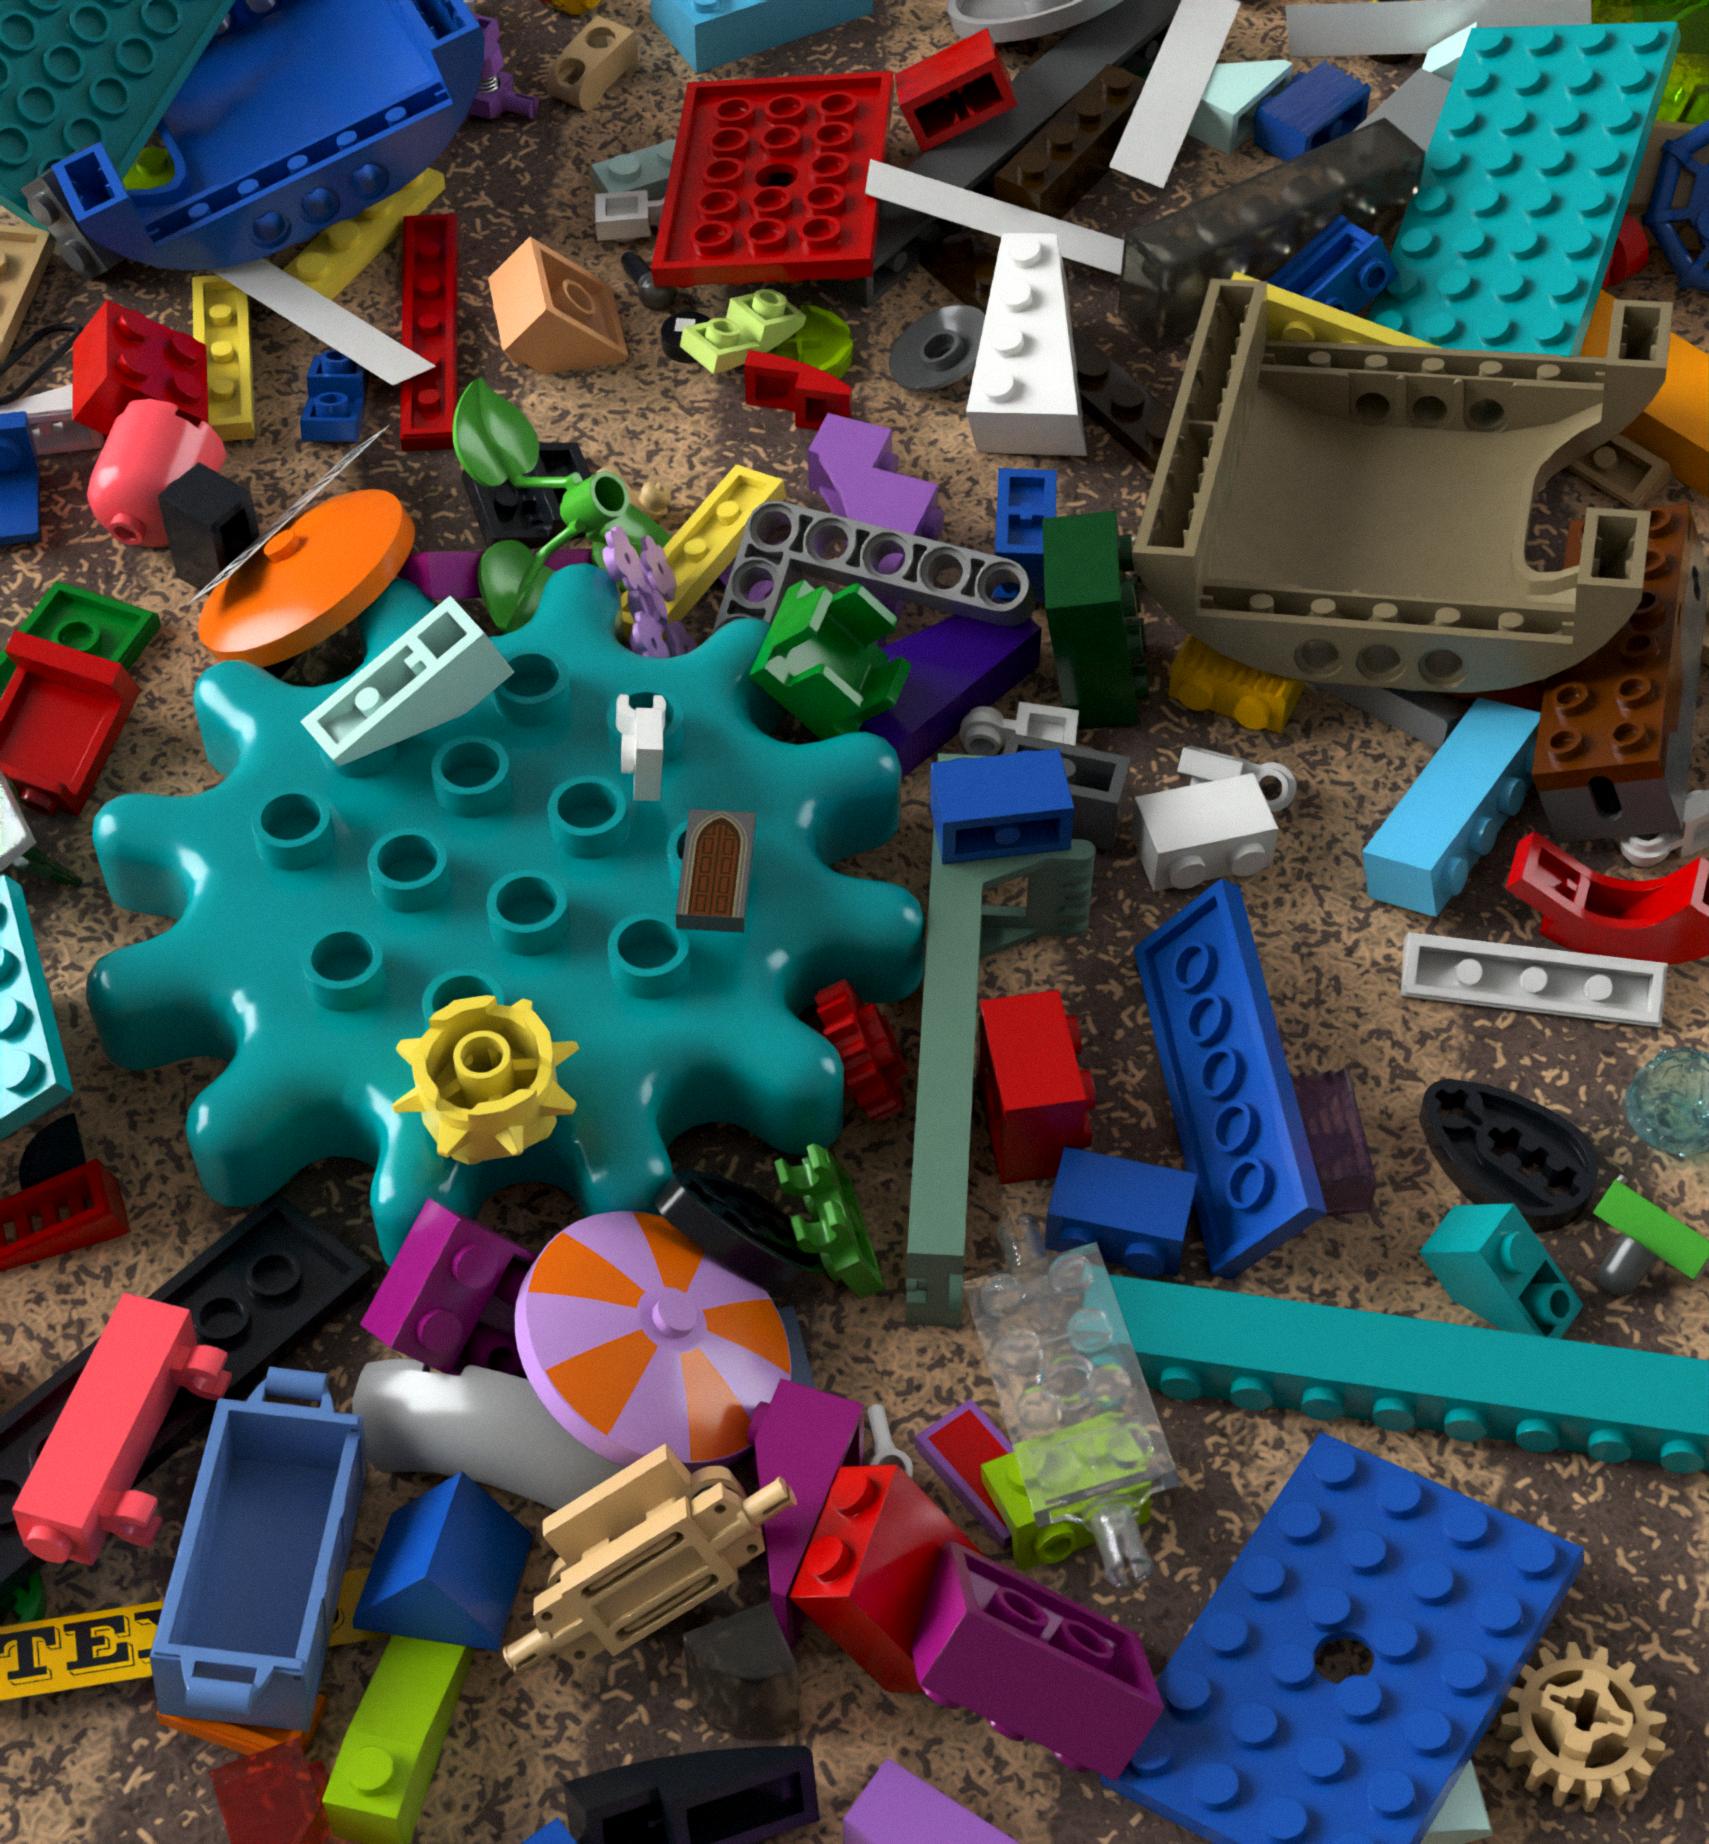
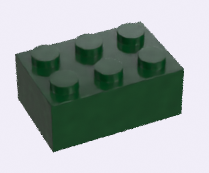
M1116 510L1042 519L1045 610L1063 708L1079 710L1077 730L1140 724L1139 699L1150 698L1147 664L1146 662H1136V658H1143V653H1147L1144 618H1132L1137 616V613H1141L1138 577H1126L1125 573L1135 571L1131 534H1119Z

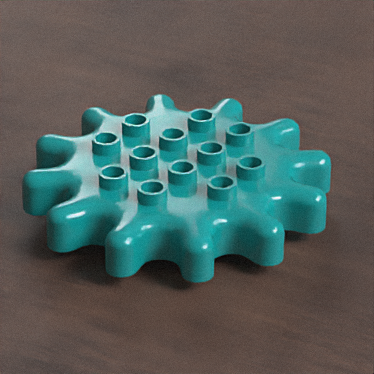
M588 563L569 564L554 572L544 586L538 609L530 622L519 630L501 636L488 637L515 673L470 711L460 717L340 767L331 759L300 721L436 608L433 600L426 597L414 583L404 578H394L380 596L357 616L364 662L351 675L337 682L317 687L294 686L278 679L260 666L242 659L221 661L207 668L196 681L193 703L207 760L218 772L227 778L213 789L193 796H167L150 793L122 794L106 802L94 817L92 841L111 900L121 908L133 912L168 916L179 920L165 933L150 940L116 949L99 958L88 973L85 986L86 1001L101 1048L108 1060L121 1068L136 1071L152 1069L186 1058L200 1056L219 1058L229 1063L224 1072L198 1094L188 1109L185 1123L186 1135L201 1187L212 1200L224 1206L246 1207L261 1203L275 1194L298 1171L316 1160L336 1156L354 1158L370 1164L376 1169L370 1190V1207L379 1248L386 1264L390 1267L428 1198L475 1220L484 1201L496 1191L516 1183L541 1182L555 1185L569 1193L579 1206L583 1218L614 1211H637L662 1215L654 1203V1198L673 1176L672 1164L666 1148L678 1135L694 1126L708 1122L733 1123L747 1129L772 1147L787 1154L808 1155L807 1146L813 1143L820 1145L823 1149L827 1148L836 1141L843 1130L844 1065L837 1049L829 1040L800 1021L797 1016L807 1007L817 1004L815 1000L817 991L843 979H846L848 984H853L858 997L861 996L864 1002L893 1003L908 997L915 991L924 973L925 921L924 912L919 901L905 887L885 881L850 877L837 873L829 867L845 857L875 849L889 842L897 833L901 820V765L896 750L884 737L865 731L846 733L823 741L799 745L780 742L768 736L782 723L789 711L749 677V673L772 623L758 618L735 619L719 628L703 644L687 654L671 658L646 657L631 652L624 647L621 596L616 582L604 568ZM620 694L628 695L629 706L634 710L636 708H652L654 695H662L666 701L660 801H635L634 774L621 773L622 733L616 727V702ZM689 809L756 812L757 828L744 933L676 928V907ZM489 995L496 996L498 1005L510 1007L522 998L533 1001V1011L536 1012L550 1031L551 1042L576 1041L578 1043L579 1050L556 1066L558 1085L577 1103L573 1114L556 1115L557 1123L550 1136L526 1148L519 1156L482 1160L477 1164L468 1165L454 1160L451 1156L447 1158L438 1155V1143L423 1124L421 1112L394 1113L391 1104L415 1088L412 1066L397 1053L396 1047L398 1043L403 1039L421 1038L430 1028V1017L435 1012L450 1005L454 1000Z

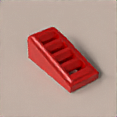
M95 1158L0 1200V1272L130 1233L128 1217L120 1185L116 1177ZM93 1199L94 1207L88 1209L86 1200ZM68 1206L71 1217L61 1221L59 1208ZM40 1214L44 1229L35 1233L31 1216ZM14 1221L18 1240L7 1244L3 1224Z

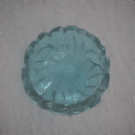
M1671 1047L1659 1052L1654 1060H1650L1643 1069H1638L1630 1088L1626 1090L1623 1108H1626V1116L1634 1132L1637 1133V1136L1642 1141L1648 1143L1649 1146L1656 1150L1679 1156L1695 1155L1709 1149V1054L1705 1051H1695L1693 1047H1683L1677 1050Z

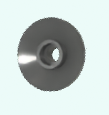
M951 305L934 310L915 321L903 332L891 351L889 369L894 380L906 390L929 392L949 386L966 376L976 365L986 315L980 309L970 305Z

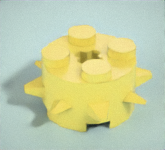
M489 995L454 1000L450 1005L440 1009L430 1017V1028L421 1038L400 1040L396 1047L397 1053L412 1066L415 1088L391 1104L394 1113L421 1112L423 1124L438 1143V1155L447 1158L451 1156L454 1160L468 1165L477 1164L482 1160L519 1156L526 1148L550 1136L557 1123L556 1115L573 1114L577 1106L576 1101L558 1085L556 1066L579 1050L578 1043L576 1041L551 1042L550 1031L536 1012L533 1011V1001L524 998L511 1007L498 1005L496 996Z

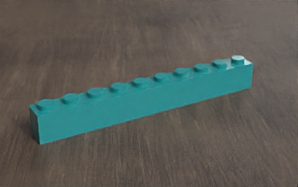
M1089 1271L1075 1378L1091 1380L1095 1385L1105 1389L1119 1390L1128 1386L1161 1390L1166 1396L1178 1400H1191L1204 1396L1231 1400L1236 1406L1247 1410H1263L1270 1406L1299 1410L1306 1416L1321 1421H1331L1340 1417L1373 1421L1378 1427L1389 1431H1405L1415 1427L1442 1431L1450 1438L1464 1442L1490 1438L1516 1442L1521 1448L1532 1452H1548L1558 1448L1589 1453L1592 1458L1607 1463H1618L1633 1459L1660 1463L1665 1469L1675 1473H1694L1700 1470L1709 1471V1360Z

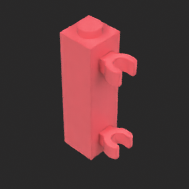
M123 1292L12 1508L23 1545L35 1556L52 1563H64L69 1559L93 1566L109 1532L114 1533L131 1544L152 1547L163 1524V1519L153 1515L158 1504L156 1497L141 1491L130 1490L180 1386L185 1387L202 1398L218 1401V1398H223L232 1379L231 1372L222 1370L228 1359V1353L213 1346L198 1345L190 1309Z

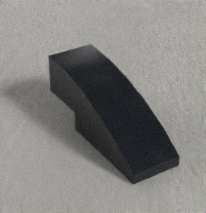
M757 1746L701 1751L615 1767L563 1782L569 1832L578 1844H753L820 1820L813 1754L807 1746Z

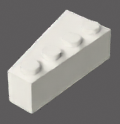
M1002 233L966 410L977 452L1087 456L1067 280L1056 233Z

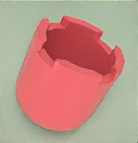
M154 399L134 400L128 403L125 411L116 418L93 469L87 491L93 515L115 539L124 544L149 548L168 546L169 542L158 495L171 482L180 478L198 462L220 474L227 454L223 441L213 428L205 421H201L197 428L188 420L176 416L178 406L173 403Z

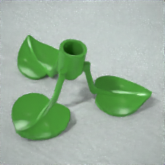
M481 377L472 381L466 388L456 407L452 428L455 452L466 472L479 484L487 488L497 487L509 479L516 488L567 489L560 505V514L567 528L536 553L535 557L527 546L516 540L497 542L489 547L481 557L477 573L480 593L495 625L504 634L519 630L531 621L538 609L545 584L551 575L556 572L543 564L550 555L575 535L585 532L587 539L595 542L591 553L592 563L595 566L604 568L607 572L608 570L603 559V549L608 547L605 534L615 526L619 525L623 528L630 545L635 548L639 558L640 553L643 552L640 542L641 537L649 535L655 544L660 545L662 549L672 537L662 527L639 509L629 504V493L626 485L612 472L601 471L584 481L577 472L567 477L523 476L534 469L539 458V442L533 426L515 405L494 392ZM623 580L616 582L620 592L624 593L627 589Z

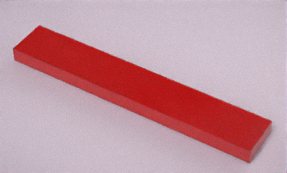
M454 213L403 216L402 345L436 367L401 382L400 441L402 452L455 449L452 428L455 410L458 405L457 214Z

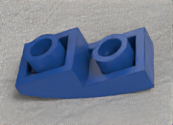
M335 349L326 351L321 355H315L306 377L308 400L300 419L302 441L358 442L363 424L370 371Z

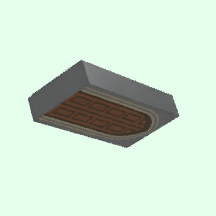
M689 809L676 907L677 929L745 932L757 828L756 812Z

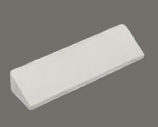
M1408 932L1404 937L1400 996L1661 1028L1668 963Z

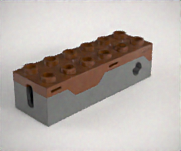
M1689 503L1664 507L1654 506L1640 510L1651 511L1642 601L1628 622L1603 647L1578 664L1546 678L1531 775L1557 844L1682 831L1709 589V567ZM1585 519L1571 520L1569 523L1562 570L1580 564Z

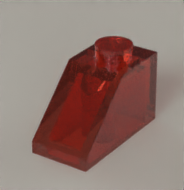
M298 1737L209 1770L231 1844L326 1843L330 1832L322 1808H324L322 1799L329 1783V1778L322 1759L307 1764Z

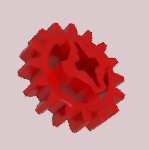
M846 979L817 991V995H815V1000L819 1006L817 1013L824 1025L814 1030L825 1036L837 1049L844 1065V1095L846 1099L849 1100L856 1097L860 1108L864 1107L870 1120L873 1119L875 1124L905 1111L906 1102L902 1095L904 1090L898 1077L908 1073V1067L896 1041L895 1032L886 1015H882L879 1012L875 1002L865 1005L861 996L858 997L853 984H848Z

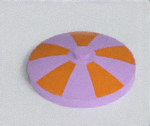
M614 1211L581 1219L566 1227L545 1246L526 1273L520 1286L514 1316L515 1336L522 1366L530 1384L550 1414L565 1430L595 1453L621 1466H630L666 1443L691 1474L707 1466H722L726 1468L742 1459L755 1447V1445L747 1442V1436L752 1416L759 1402H771L781 1378L791 1381V1356L787 1334L781 1317L765 1288L702 1249L662 1215L637 1211Z

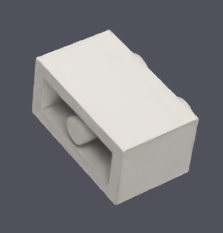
M1254 773L1135 797L1131 837L1153 891L1172 887L1188 889L1205 880L1234 874L1237 876H1249L1257 873L1262 868L1272 867L1278 826Z

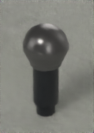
M633 252L623 254L621 257L623 269L638 286L639 299L642 304L653 310L667 308L675 297V287H654L651 268L646 262Z

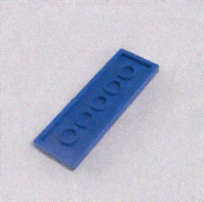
M1221 878L1133 949L1187 1172L1198 1174L1194 1203L1211 1274L1225 1279H1234L1327 1214L1240 886Z

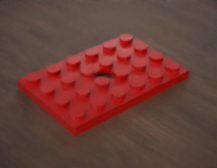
M893 71L687 82L651 266L654 287L675 286L678 288H689L695 285L710 284L740 286L753 282L783 281L786 283H797L803 280L818 279L848 281L861 277H872L881 199L866 195L865 189L870 159L886 164L895 91ZM789 173L792 175L793 183L788 186L764 187L770 183L771 174Z

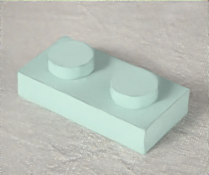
M676 139L667 140L661 144L592 164V180L601 193L648 190V199L666 194Z

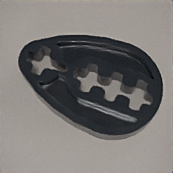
M1443 1079L1427 1088L1419 1113V1122L1427 1143L1445 1174L1473 1204L1514 1203L1534 1233L1561 1229L1574 1222L1583 1214L1589 1205L1597 1182L1598 1160L1593 1146L1579 1128L1545 1106L1516 1093L1487 1084ZM1456 1106L1463 1110L1462 1116L1454 1113L1445 1118L1439 1114L1440 1108L1448 1111ZM1507 1144L1516 1149L1515 1155L1507 1152L1501 1157L1492 1152L1493 1147L1502 1149ZM1537 1164L1543 1168L1542 1174L1534 1172L1528 1177L1519 1172L1520 1166L1527 1169ZM1561 1183L1570 1188L1569 1194L1561 1192L1556 1197L1546 1191L1548 1186L1556 1188Z
M677 1171L654 1198V1203L664 1218L698 1246L738 1273L778 1295L790 1299H800L825 1271L819 1253H806L798 1248L791 1225V1218L763 1196L731 1180L702 1171Z

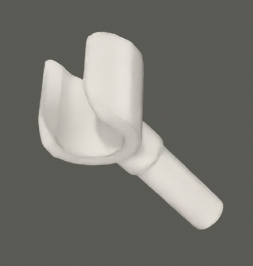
M880 1404L870 1406L867 1412L875 1444V1456L871 1465L898 1464L912 1479L913 1464L905 1452L895 1448L891 1439L884 1406Z

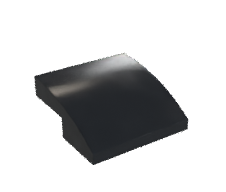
M578 442L539 443V458L536 466L532 471L523 476L567 477L577 472L584 481L591 477ZM463 468L461 478L487 549L493 544L504 540L519 541L527 546L529 550L543 547L567 528L560 514V505L567 491L566 488H516L509 479L497 487L487 488L474 480ZM581 532L570 540L585 537L586 533Z

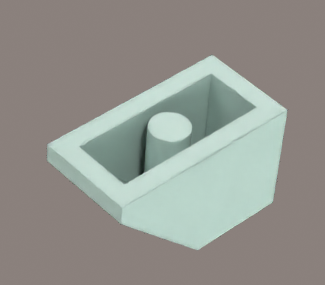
M1283 59L1215 64L1186 134L1230 155L1255 133L1254 114L1260 102L1267 96L1276 97L1288 87L1291 81L1293 63Z

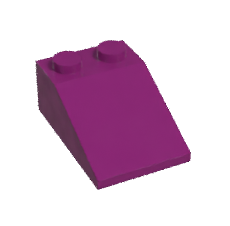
M781 1378L771 1402L760 1401L750 1422L747 1442L755 1445V1452L750 1467V1478L757 1480L758 1491L781 1476L785 1479L786 1485L789 1484L797 1500L796 1506L788 1508L761 1525L765 1542L764 1557L775 1656L790 1660L807 1614L789 1596L838 1468L864 1466V1404Z

